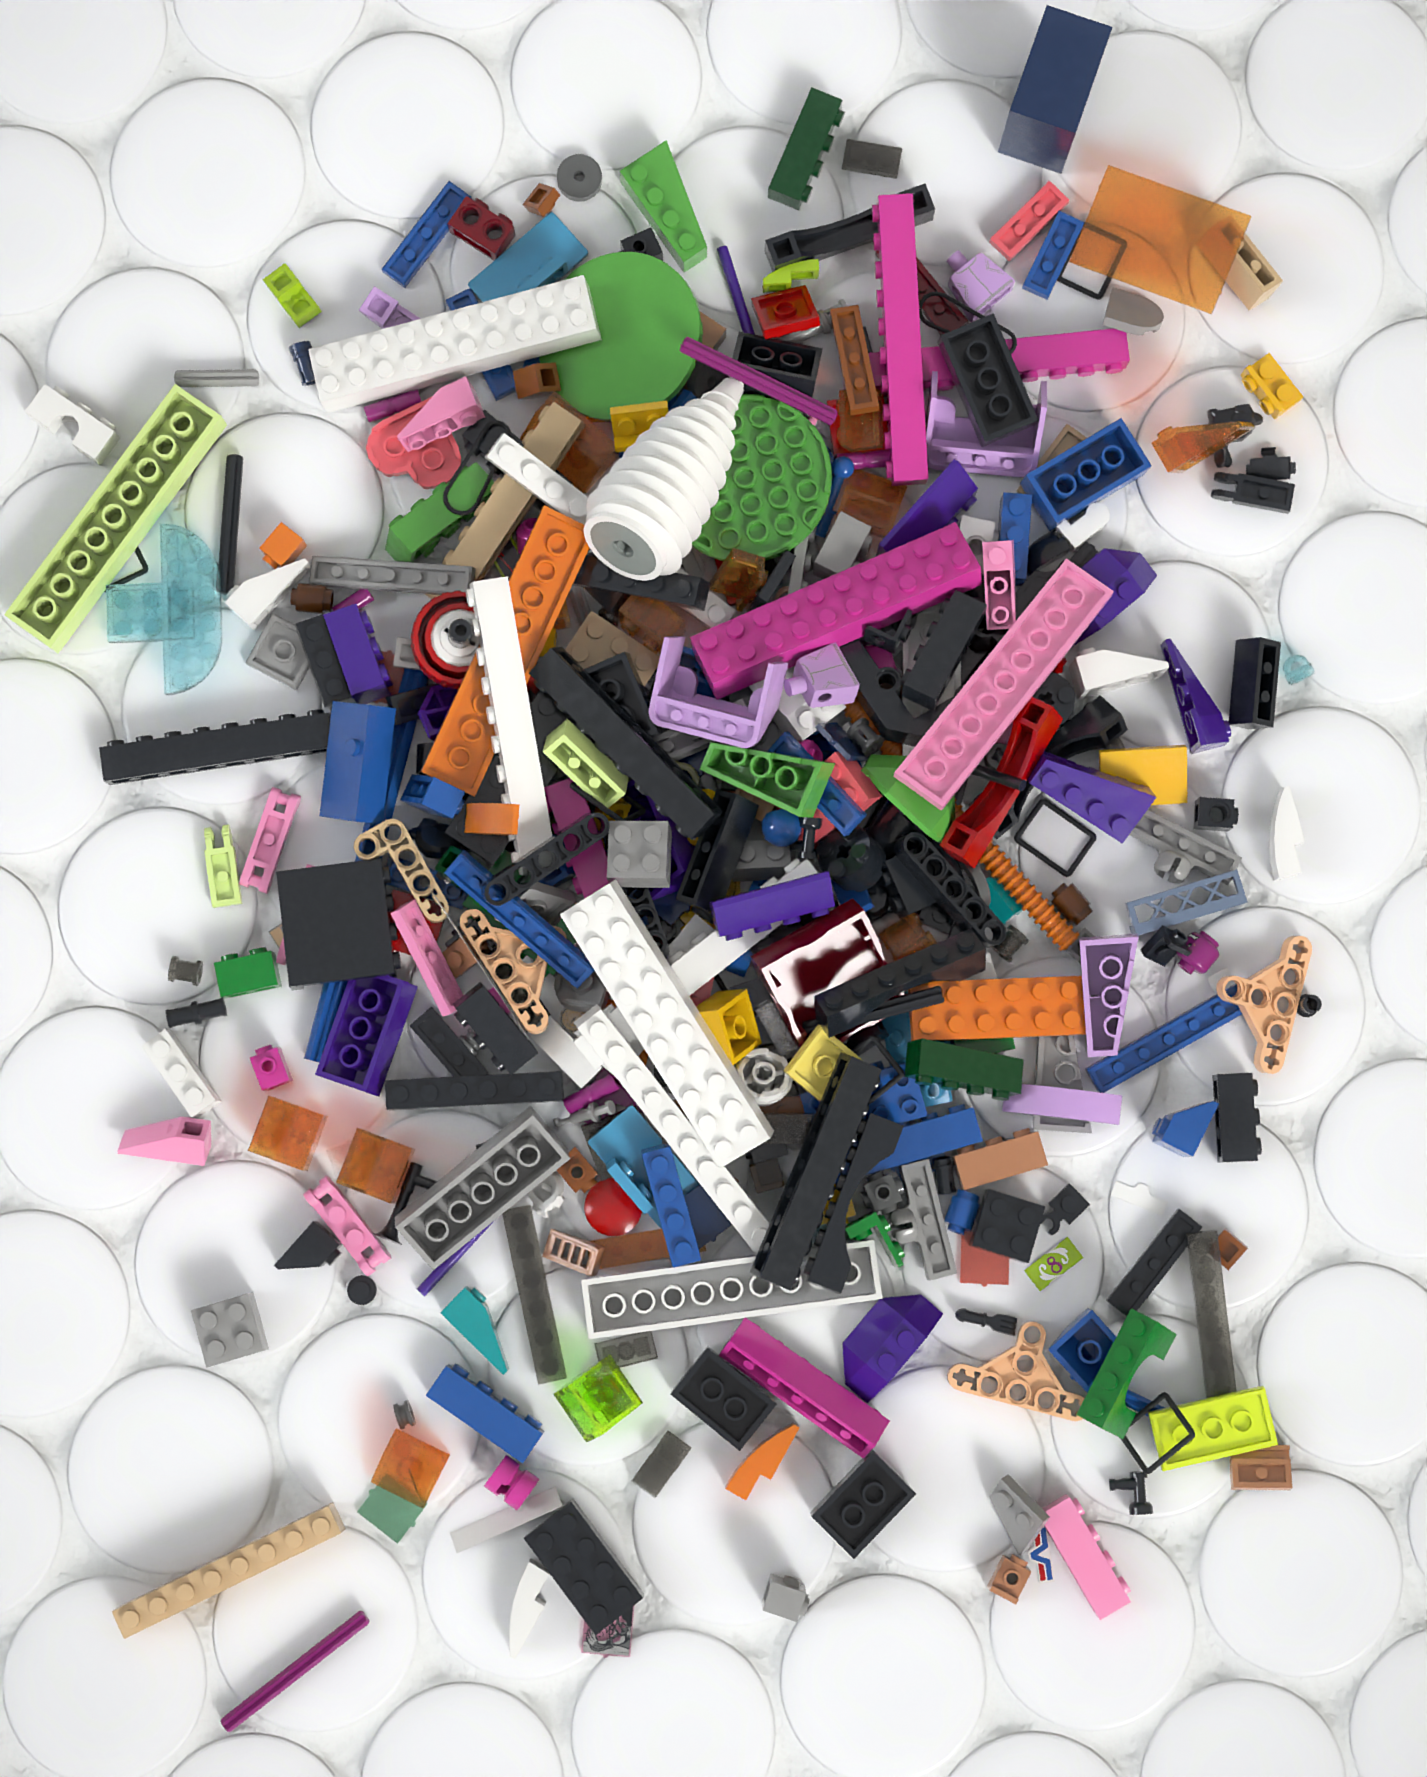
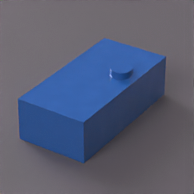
M1122 418L1026 474L1020 485L1026 494H1032L1033 506L1049 531H1051L1064 520L1068 521L1085 511L1089 505L1100 502L1142 477L1152 465Z
M332 701L319 816L374 824L383 822L396 708Z

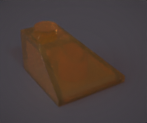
M396 1428L382 1454L371 1483L424 1508L450 1454Z

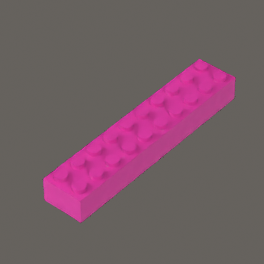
M954 522L691 636L693 653L716 700L764 680L768 663L787 662V669L796 665L799 658L831 643L836 642L838 647L863 637L867 625L879 630L902 620L908 609L912 610L913 615L943 602L946 597L950 599L955 590L964 593L982 585L981 566L957 523Z

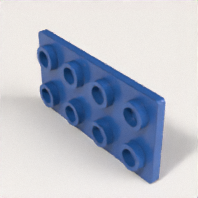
M882 1060L870 1063L882 1069L879 1075L880 1083L877 1089L872 1092V1095L898 1075L892 1066L884 1068ZM903 1062V1063H899V1064H898V1065L902 1068V1070L904 1071V1074H905V1063H906V1062ZM903 1077L869 1105L864 1119H867V1116L872 1113L901 1124L926 1117L927 1111L919 1084L915 1083V1079ZM806 1092L800 1094V1098L810 1128L820 1102Z

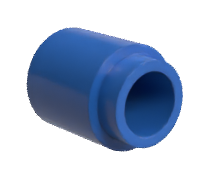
M957 1189L956 1195H952L944 1218V1222L948 1224L947 1230L960 1235H964L965 1231H972L980 1204H978L979 1196Z

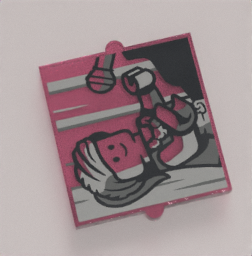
M635 1605L597 1635L593 1633L584 1621L581 1653L600 1654L604 1658H607L609 1655L630 1657Z

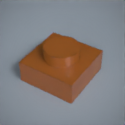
M539 183L522 205L529 212L544 217L546 213L554 208L560 194L554 187Z
M1225 1228L1206 1249V1252L1229 1271L1248 1249V1246Z

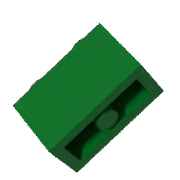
M266 947L249 950L250 955L238 957V953L221 956V961L214 963L220 997L227 999L282 987L275 952L267 951Z

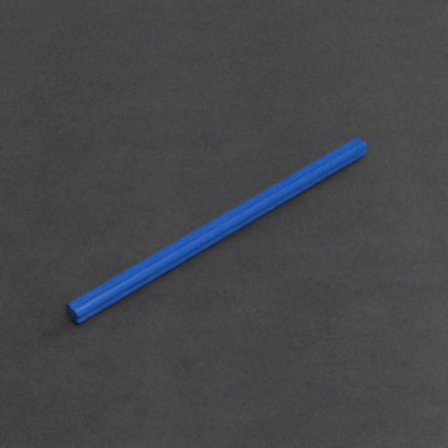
M404 668L398 693L426 686L428 677L420 670ZM417 719L394 725L383 822L393 817ZM364 823L362 833L378 824ZM388 827V828L386 829V831H385V837H386V838H387V836H388V832H389V828H390V827ZM364 840L359 846V851L364 855L372 854L376 845L371 840ZM356 855L355 861H363ZM348 981L323 984L304 1059L320 1062Z

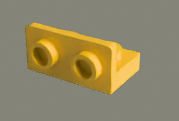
M1270 353L1253 365H1248L1240 375L1247 391L1253 392L1257 396L1263 412L1271 415L1274 420L1304 398Z
M667 400L610 407L615 451L625 452L629 446L636 442L640 434L649 430L653 422L665 417L669 412Z

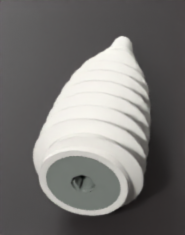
M732 377L725 378L712 391L703 394L701 399L690 400L684 406L670 410L665 417L653 422L649 430L640 434L636 442L625 450L622 458L613 464L610 473L601 479L598 488L589 495L586 502L587 517L584 526V536L589 548L606 566L623 576L642 581L655 579L659 575H671L680 569L682 558L689 554L692 542L701 534V525L709 520L710 508L717 504L719 490L726 483L725 472L729 470L732 464L730 451L735 446V439L731 431L736 428L734 415L739 409L738 404L744 391V383Z

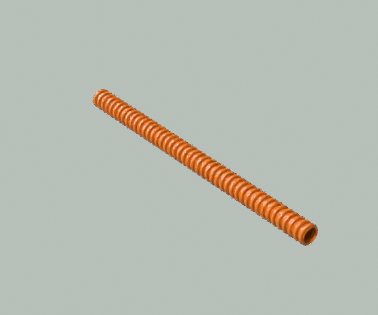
M856 698L853 703L844 704L846 706L843 710L845 712L844 716L846 718L850 717L852 724L861 718H866L872 730L877 735H881ZM885 740L883 746L879 749L882 752L881 755L902 756V744ZM955 803V816L958 818L964 811L961 804L957 805ZM992 839L980 858L979 863H984L986 865L984 869L986 871L990 870L992 872L991 876L997 877V883H1002L1005 891L1008 889L1010 892L1009 896L1011 898L1014 896L1017 899L1015 901L1016 904L1020 903L1023 906L1021 909L1029 912L1027 916L1029 918L1033 917L1035 919L1034 923L1041 925L1040 930H1045L1048 938L1052 937V943L1054 945L1057 943L1060 946L1058 948L1060 951L1066 950L1079 938V932H1074L1072 930L1073 926L1066 924L1067 919H1062L1060 917L1061 913L1059 911L1056 913L1053 910L1055 906H1050L1047 903L1049 900L1042 898L1041 895L1043 893L1041 891L1037 892L1035 885L1031 886L1029 883L1030 879L1023 877V871L1019 872L1017 870L1018 866L1016 864L1013 866L1010 863L1012 859H1007L1004 856L1006 853L1004 851L1000 852L998 850L1000 846L998 844L994 845Z

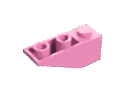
M465 376L441 387L397 435L398 440L407 452L421 449L429 442L438 438H445L452 432L465 426L474 425L478 420L485 418L477 393L468 378Z
M1014 540L982 542L987 630L1010 629L1016 622Z
M178 1117L125 1130L118 1148V1154L205 1166L211 1148V1121Z

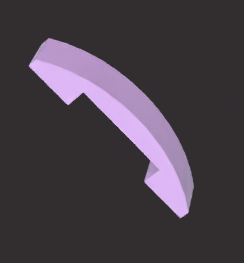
M375 286L359 309V312L382 329L421 319L400 306L397 300Z
M1022 1084L1021 1094L1009 1096V1100L1003 1101L1002 1111L1119 1125L1122 1096Z

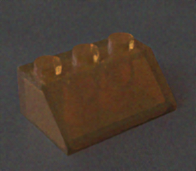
M554 391L535 412L520 440L523 441L529 430H535L540 422L538 417L546 405L551 406L553 402L583 421L586 426L556 470L570 480L575 488L586 494L618 458L619 452L615 451L613 440Z

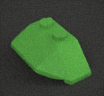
M871 754L861 771L867 777H870L878 790L925 834L936 842L941 843L956 819L955 795L941 811L893 777L894 772L907 756Z

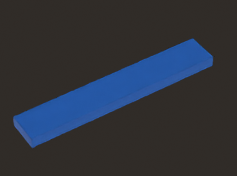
M465 850L460 853L444 872L574 987L578 989L593 973L594 968L587 957L518 896L501 906L487 903L481 895V888L484 882L494 875ZM493 884L489 889V896L492 900L500 899L503 895V888L500 884Z
M1236 984L1225 989L1228 996L1233 997L1236 995ZM1216 994L1118 1050V1055L1107 1056L1085 1068L1097 1092L1105 1093L1242 1015V1012L1238 1005L1225 1002Z

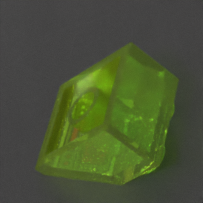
M610 1354L553 1393L586 1443L602 1436L643 1403Z

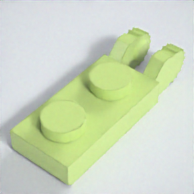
M230 825L222 826L221 833L224 847L215 848V836L212 828H204L206 844L204 852L213 908L243 904L236 852L233 846Z

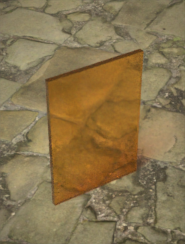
M1108 165L1069 262L1212 315L1218 298L1222 294L1223 286L1241 242L1244 240V235L1252 216Z

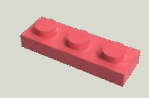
M1048 181L990 238L989 243L1008 261L1012 260L1057 215L1058 211H1061L1069 203V199L1052 182Z

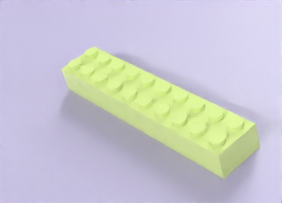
M175 384L4 615L59 654L223 432L227 424L222 416Z

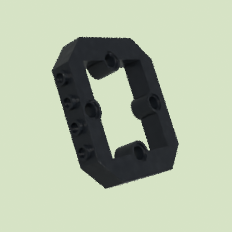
M981 573L982 585L968 590L964 594L985 603L984 575ZM924 610L911 616V622L909 626H911L912 629L915 627L917 623L918 614L923 612ZM986 612L979 628L987 629ZM902 620L879 630L887 632L894 629L897 631ZM1009 629L988 630L990 631L989 633H981L977 630L970 644L979 650L989 648L993 650ZM864 636L840 646L839 648L860 684L856 699L879 733L887 741L915 747L964 686L962 685L956 689L954 696L936 706L934 711L929 710L914 719L899 698L900 682L902 679L900 673L891 667L878 668L863 646L868 643L864 641ZM888 683L893 687L891 689H884L880 684Z

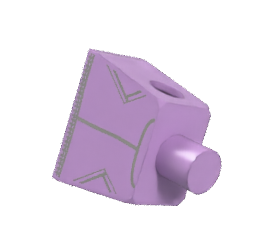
M958 250L946 261L955 271L948 282L952 294L957 301L982 315L1011 292L1015 284V280L982 253H978L968 261ZM962 308L971 323L978 319L977 316Z
M836 642L799 658L795 665L793 677L784 680L786 694L788 696L802 694L807 705L811 708L853 703L860 686Z

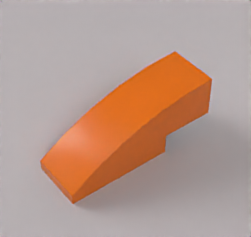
M468 803L466 806L464 833L517 835L520 804Z
M793 1422L762 1441L735 1469L725 1485V1489L747 1500L760 1474L771 1480L798 1432L799 1425Z

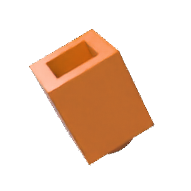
M280 522L259 549L265 555L262 560L275 570L278 566L282 567L293 563L307 545L300 536Z

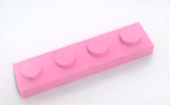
M411 900L393 911L391 915L436 1005L444 1017L456 1011L453 1003L460 999L463 994L416 900Z

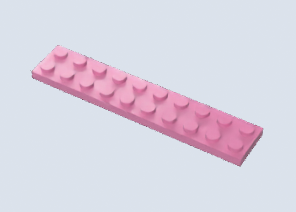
M1066 559L894 772L893 777L942 811L1112 597L1114 591Z

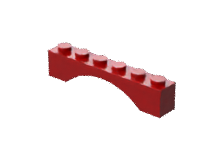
M1031 697L1014 719L1011 735L996 769L997 771L1027 781L1063 720L1053 706ZM989 781L975 802L954 820L940 846L952 858L975 868L1020 791Z

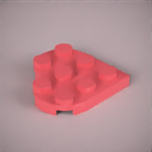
M432 397L379 422L372 428L366 444L370 462L383 475L392 477L409 474L413 481L423 489H435L442 482L449 483L462 462L459 447L452 433L445 438H438L425 444L421 449L409 452L398 440L397 435Z

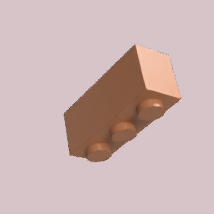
M1030 1128L1013 1132L1014 1138L1003 1141L1002 1137L999 1136L986 1140V1146L975 1149L973 1144L957 1149L958 1155L952 1156V1160L955 1164L954 1167L961 1190H967L1048 1166L1039 1132L1031 1133Z

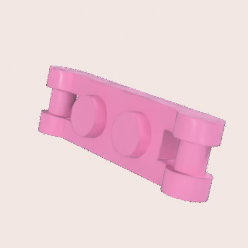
M272 787L239 884L248 888L251 885L259 888L260 892L266 894L270 891L283 847L300 804V795L294 793L287 795L282 793L281 789ZM278 804L286 806L284 814L275 811ZM256 866L265 869L262 877L254 875Z
M325 1176L319 1181L320 1185L315 1189L310 1188L303 1195L355 1259L363 1273L370 1276L376 1271L375 1267L381 1262L385 1264L391 1259V1255L335 1183L328 1176ZM328 1193L333 1200L325 1205L321 1198ZM370 1246L374 1250V1254L367 1258L363 1251Z

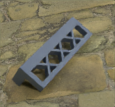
M1236 869L1125 904L1132 926H1129L1130 932L1139 936L1156 931L1162 925L1169 927L1248 902L1238 870ZM1232 877L1237 894L1225 896L1216 891L1222 880ZM1216 882L1213 888L1206 886L1207 884ZM1197 887L1210 892L1206 902L1201 905L1189 900L1192 891ZM1188 890L1185 897L1178 894ZM1172 895L1182 900L1177 912L1170 913L1161 908L1167 896ZM1214 895H1216V896H1218L1219 898H1221V899H1217V900L1211 901ZM1160 899L1158 905L1151 903V901ZM1186 903L1193 906L1191 908L1184 909ZM1146 904L1155 909L1150 920L1142 923L1138 922L1134 906ZM1158 912L1165 914V916L1156 918Z

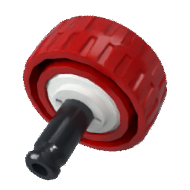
M460 590L442 593L425 604L417 615L411 632L412 653L424 675L434 683L456 690L459 689L479 645V637H474L471 626V619L475 618L474 608L468 606L466 592H461Z

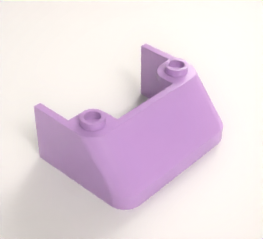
M932 371L926 417L927 463L929 468L945 470L954 459L961 464L967 473L1025 477L1026 474L1037 468L1047 412V381H1041L1037 405L1032 404L1038 418L1037 423L1032 427L981 447L970 419L955 417L956 406L953 400L945 396H937L938 371Z
M664 637L649 706L651 721L660 727L740 748H749L757 745L778 710L788 663L783 661L768 663L763 688H759L752 693L747 707L697 694L698 677L691 668L680 665L685 637Z

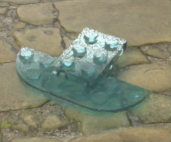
M160 524L161 583L106 585L107 641L110 644L163 641L164 694L167 696L179 694L197 686L210 674L218 661L222 647L221 577L213 552L201 538L181 526Z

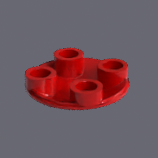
M606 1178L597 1182L589 1190L585 1198L584 1211L587 1221L593 1229L606 1236H620L628 1233L637 1225L642 1215L639 1207L614 1178Z

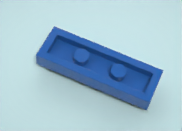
M1058 211L1022 289L1048 300L1085 222Z

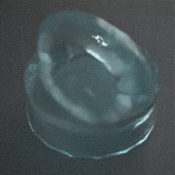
M1302 655L1291 656L1283 664V671L1289 685H1294L1315 674L1312 664ZM1295 662L1302 664L1301 667L1293 671L1290 668Z

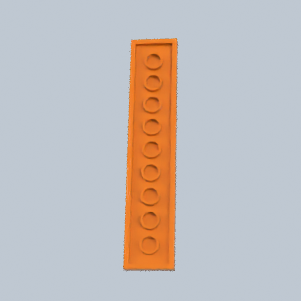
M545 505L539 513L509 578L526 684L531 676L529 672L538 661L589 550L584 536L585 525ZM476 652L420 771L446 782L475 797L494 756L491 736H495L494 724L488 723L486 707L490 706L489 695L483 694L481 678L485 677L484 666L478 665Z

